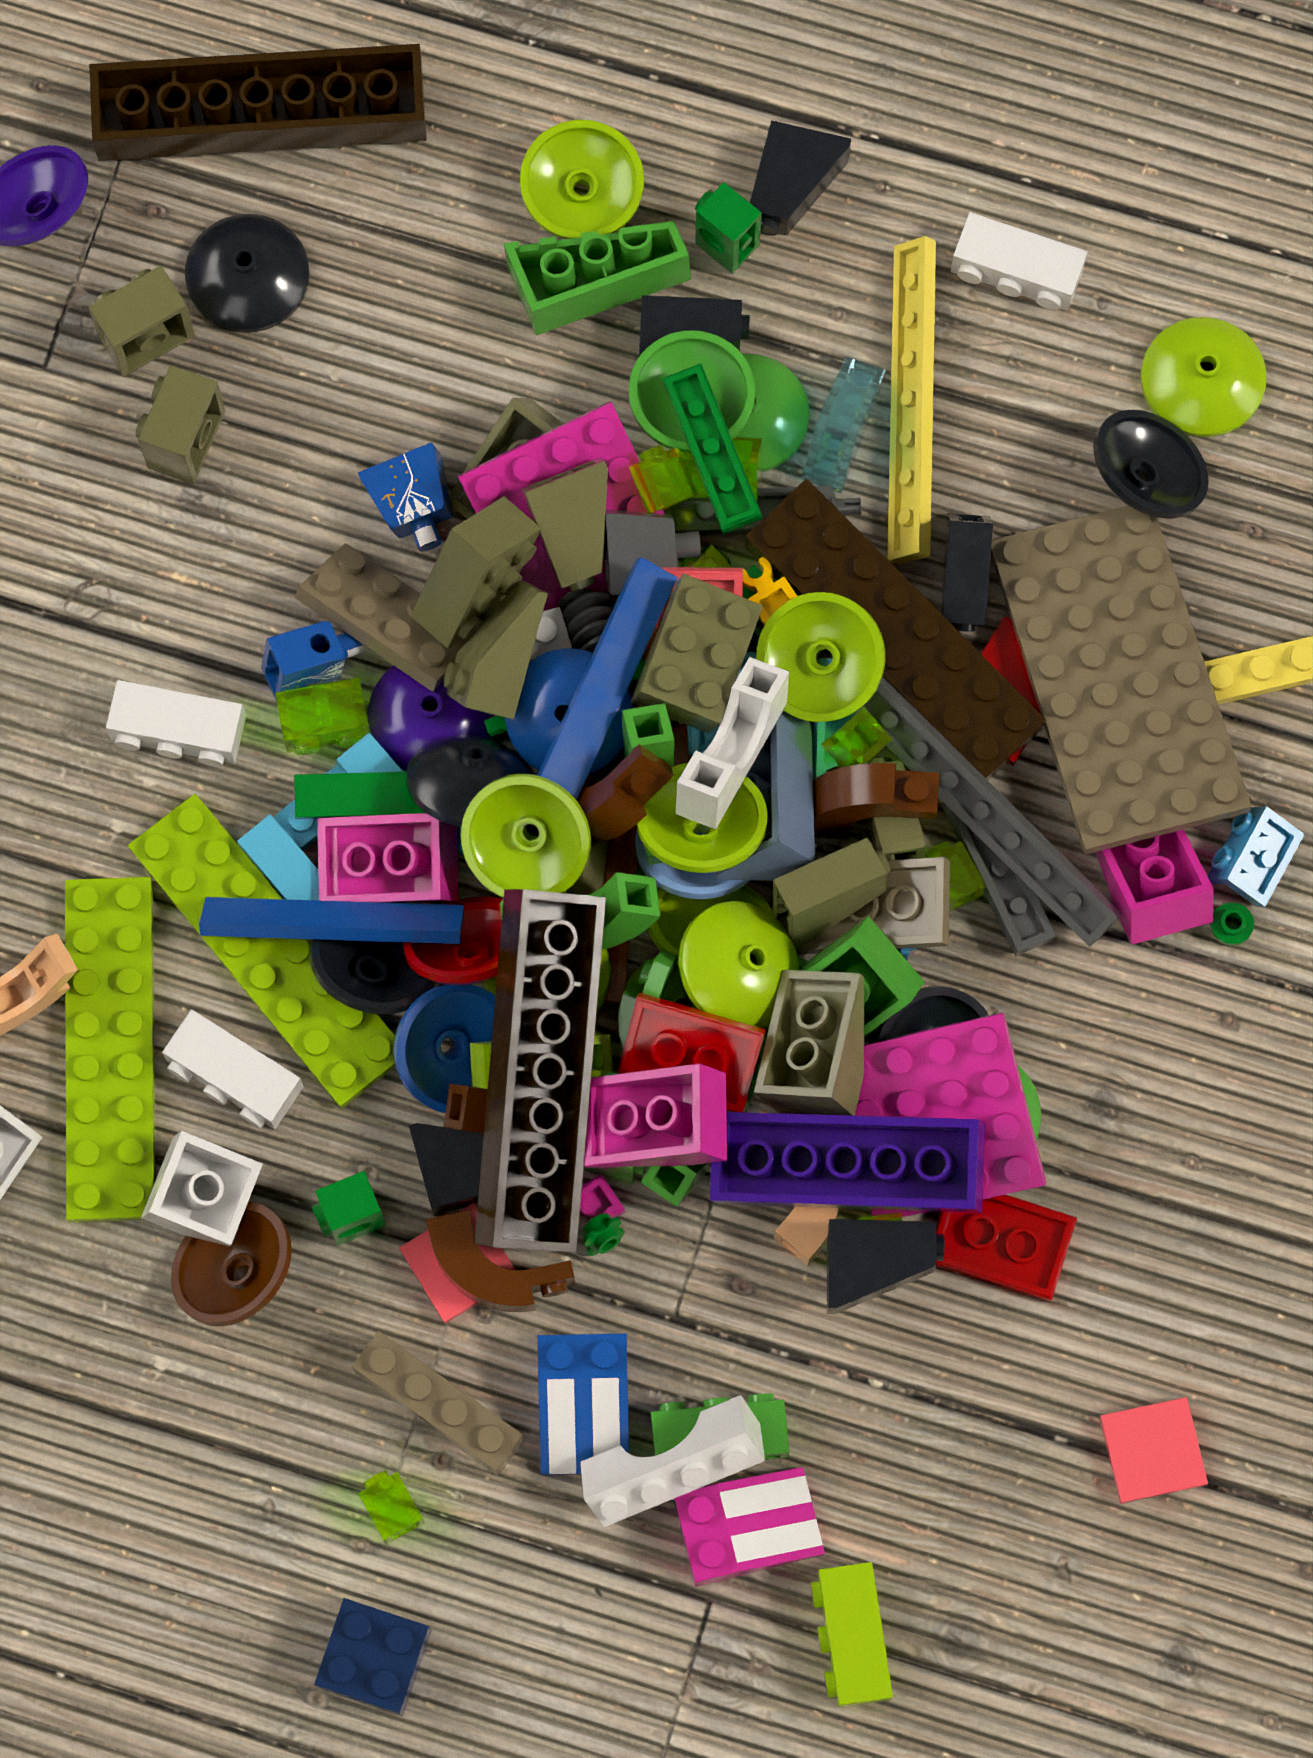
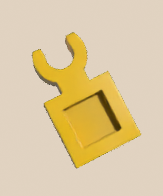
M761 557L758 560L764 571L762 576L755 579L751 578L743 568V585L748 590L757 592L749 597L748 600L763 605L759 619L765 626L768 619L779 607L789 600L796 598L797 595L785 576L773 582L774 575L771 565L767 559Z

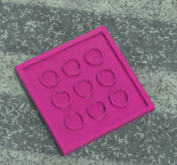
M610 401L458 475V479L475 514L505 496L533 521L521 491L522 488L597 458H602L608 467L606 509L665 514L620 418ZM538 535L534 543L537 550L533 557L523 566L520 575L522 576V581L528 582L548 593L543 611L557 608L560 599L571 590L569 586L561 588L558 585ZM604 553L602 573L593 576L595 582L584 588L591 589L594 592L608 593L606 590Z
M1004 1012L864 1044V1077L855 1116L979 1119L985 1123L983 1199L1046 1185L1047 1182ZM871 1209L873 1220H893L929 1212Z

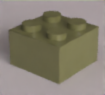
M161 265L153 270L145 269L133 276L129 284L116 291L108 290L100 294L95 299L94 304L88 306L98 338L123 377L195 337L187 305Z
M170 365L165 377L159 376L152 391L154 403L149 415L144 413L141 416L136 428V437L138 438L140 451L143 453L148 469L194 485L225 414V408L217 381Z

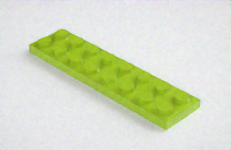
M196 793L128 845L129 850L341 1110L396 1067L394 1058L395 1035L377 1014L362 1012L342 1004L328 994L317 981L310 964V948L313 939L200 935L199 922L206 897L282 898Z
M151 877L65 880V948L78 968V971L67 981L70 989L65 993L66 1220L68 1223L144 1220L141 1216L156 1181L153 880Z

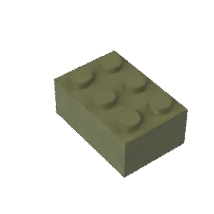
M505 496L452 528L411 617L447 649L461 639L468 641L519 581H522L520 572L523 566L535 554L537 547L534 546V543L542 528Z
M683 573L675 582L665 604L630 702L641 707L665 703L669 718L710 734L722 721L732 686L738 677L763 605Z

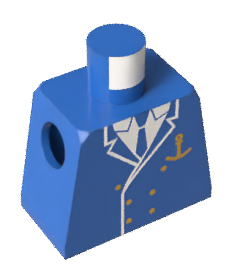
M432 442L358 472L362 483L387 525L398 538H404L413 534L418 550L421 552L432 550L442 544L436 524L450 519L453 513L443 460L440 452Z
M329 621L319 622L267 638L261 669L277 705L339 679L342 675L345 659L363 653V644L346 632L336 635Z

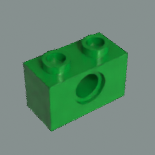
M723 182L714 192L711 189L705 192L695 206V210H697L695 244L733 274L760 245L762 212Z
M365 1171L315 1190L319 1203L311 1207L324 1238L333 1235L337 1246L386 1226Z

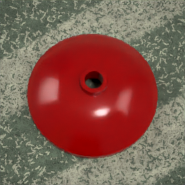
M471 897L459 899V902L445 903L447 905H464L465 918L460 944L404 942L405 957L409 966L416 973L429 980L448 985L475 984L497 977L502 924L500 902L503 899Z

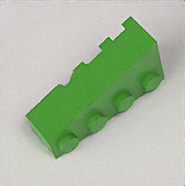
M674 221L620 228L618 233L598 235L597 231L581 233L582 237L565 240L556 241V236L540 238L539 243L519 245L518 241L503 243L508 270L536 336L642 298V295H650L691 280L689 254Z

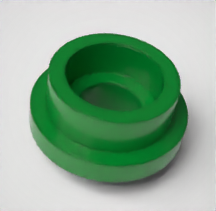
M1229 902L1220 905L1214 911L1213 922L1210 923V927L1218 941L1225 945L1235 946L1244 943L1251 936L1254 929V919L1251 912L1245 906ZM1230 916L1236 917L1240 921V928H1228L1225 919Z

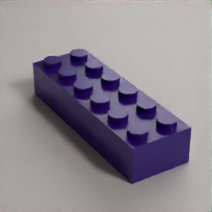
M726 1112L727 1161L711 1163L709 1201L717 1204L982 1213L985 1123L979 1119Z

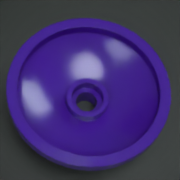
M41 146L20 153L0 166L1 246H24L43 240L57 232L74 216L84 199L89 179L87 167L76 152L63 146Z
M394 665L381 676L375 685L368 705V724L371 735L402 771H407L412 756L420 748L435 740L455 735H473L491 739L484 721L496 715L462 706L446 694L448 688L444 687V681L432 692ZM427 701H435L438 704L437 709L433 712L425 711L422 706Z

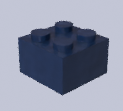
M343 1598L314 1685L318 1689L403 1717L432 1630L427 1625Z

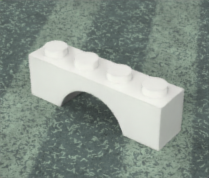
M749 657L732 686L725 714L711 744L704 753L694 752L677 782V815L713 829L717 828L787 704L789 671Z
M740 1395L701 1411L689 1435L667 1452L652 1457H636L627 1453L620 1445L581 1461L584 1500L603 1527H606L764 1462L765 1456L760 1423Z

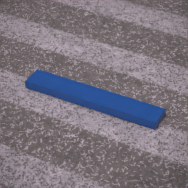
M642 557L636 559L537 774V776L547 778L559 784L576 800L678 578Z
M206 897L199 927L201 936L460 944L465 913L464 905Z

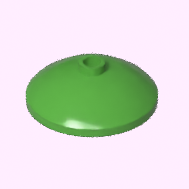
M692 330L666 335L647 347L633 367L629 381V403L633 416L647 436L668 449L691 453L662 381V378L684 369L702 364L731 439L735 438L743 430L751 416L755 402V381L752 370L742 353L730 342L717 335Z
M742 354L747 360L754 376L755 405L747 424L732 441L745 474H757L780 466L798 450L808 428L809 404L802 384L786 366L766 356Z

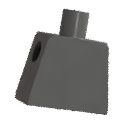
M606 509L603 547L606 590L611 595L620 594L635 560L640 557L660 568L678 567L677 559L700 557L701 546L698 531L675 533L674 518L667 514Z

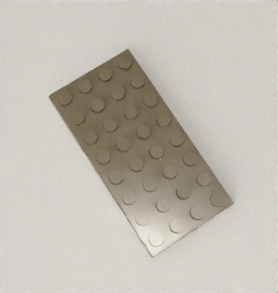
M1124 506L992 540V561L1040 714L1046 719L1044 728L1084 855L1249 813L1252 806L1158 518L1143 514L1130 506Z

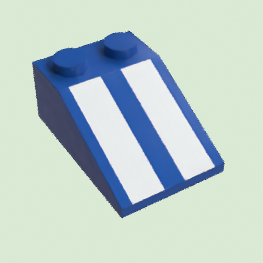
M627 1333L537 1335L541 1475H582L581 1461L620 1445L629 1453Z

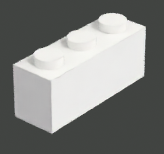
M969 212L953 255L951 272L956 273L960 279L968 283L979 284L983 282L995 286L999 292L1007 296L1018 297L1022 295L1036 300L1037 304L1046 309L1058 310L1060 308L1068 311L1084 269L1088 251Z
M117 680L106 731L110 740L115 741L114 744L123 749L136 751L140 749V746L154 748L156 753L168 758L179 759L182 754L198 757V761L203 764L221 767L224 762L231 764L236 762L246 714L243 704Z
M192 1009L162 1052L166 1061L170 1063L167 1070L187 1083H189L191 1078L199 1081L206 1086L203 1092L208 1097L225 1106L227 1101H230L240 1107L242 1111L239 1115L259 1129L265 1123L275 1130L304 1087L300 1077Z

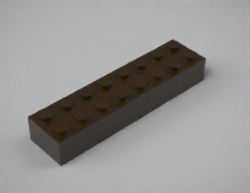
M420 44L89 64L92 142L98 161L427 141Z
M807 478L745 536L744 547L757 560L761 557L767 559L771 565L774 578L779 580L785 576L797 597L815 592L833 593L849 598L870 614L881 632L885 646V668L882 677L988 781L1026 743L1031 741L1042 730L1046 719Z
M504 889L475 1244L496 1248L573 1253L577 1251L606 897L527 889Z

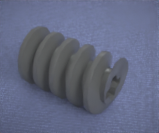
M582 588L570 591L560 599L558 607H560L563 614V620L567 628L569 640L572 642V648L594 652L613 610L611 607L613 602L608 593L594 592L591 589Z

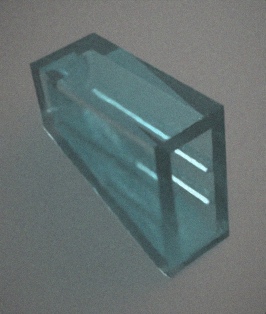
M846 356L816 422L802 480L807 478L811 483L818 486L831 485L833 491L842 493L878 400L885 374L884 369Z

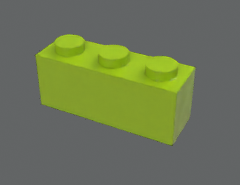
M872 1562L819 1569L817 1573L818 1581H812L810 1585L814 1609H823L825 1626L817 1627L821 1654L829 1653L832 1671L824 1672L828 1699L836 1698L837 1708L892 1700L893 1693Z

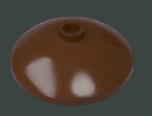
M248 1202L231 1246L185 1236L176 1252L171 1271L172 1291L180 1308L197 1322L209 1326L233 1325L250 1318L264 1308L280 1289L290 1266L292 1253L291 1239L284 1222L266 1206Z

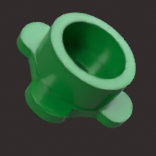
M607 1213L600 1214L592 1218L582 1228V1242L585 1246H588L586 1252L589 1256L607 1253L619 1244L625 1231L622 1227H619L621 1220L618 1217L612 1218Z

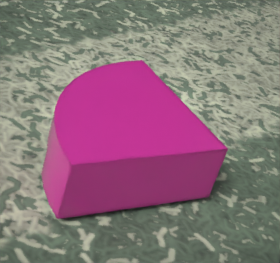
M602 1174L582 1186L581 1215L594 1218L600 1214L607 1213L612 1218L626 1213L623 1205Z

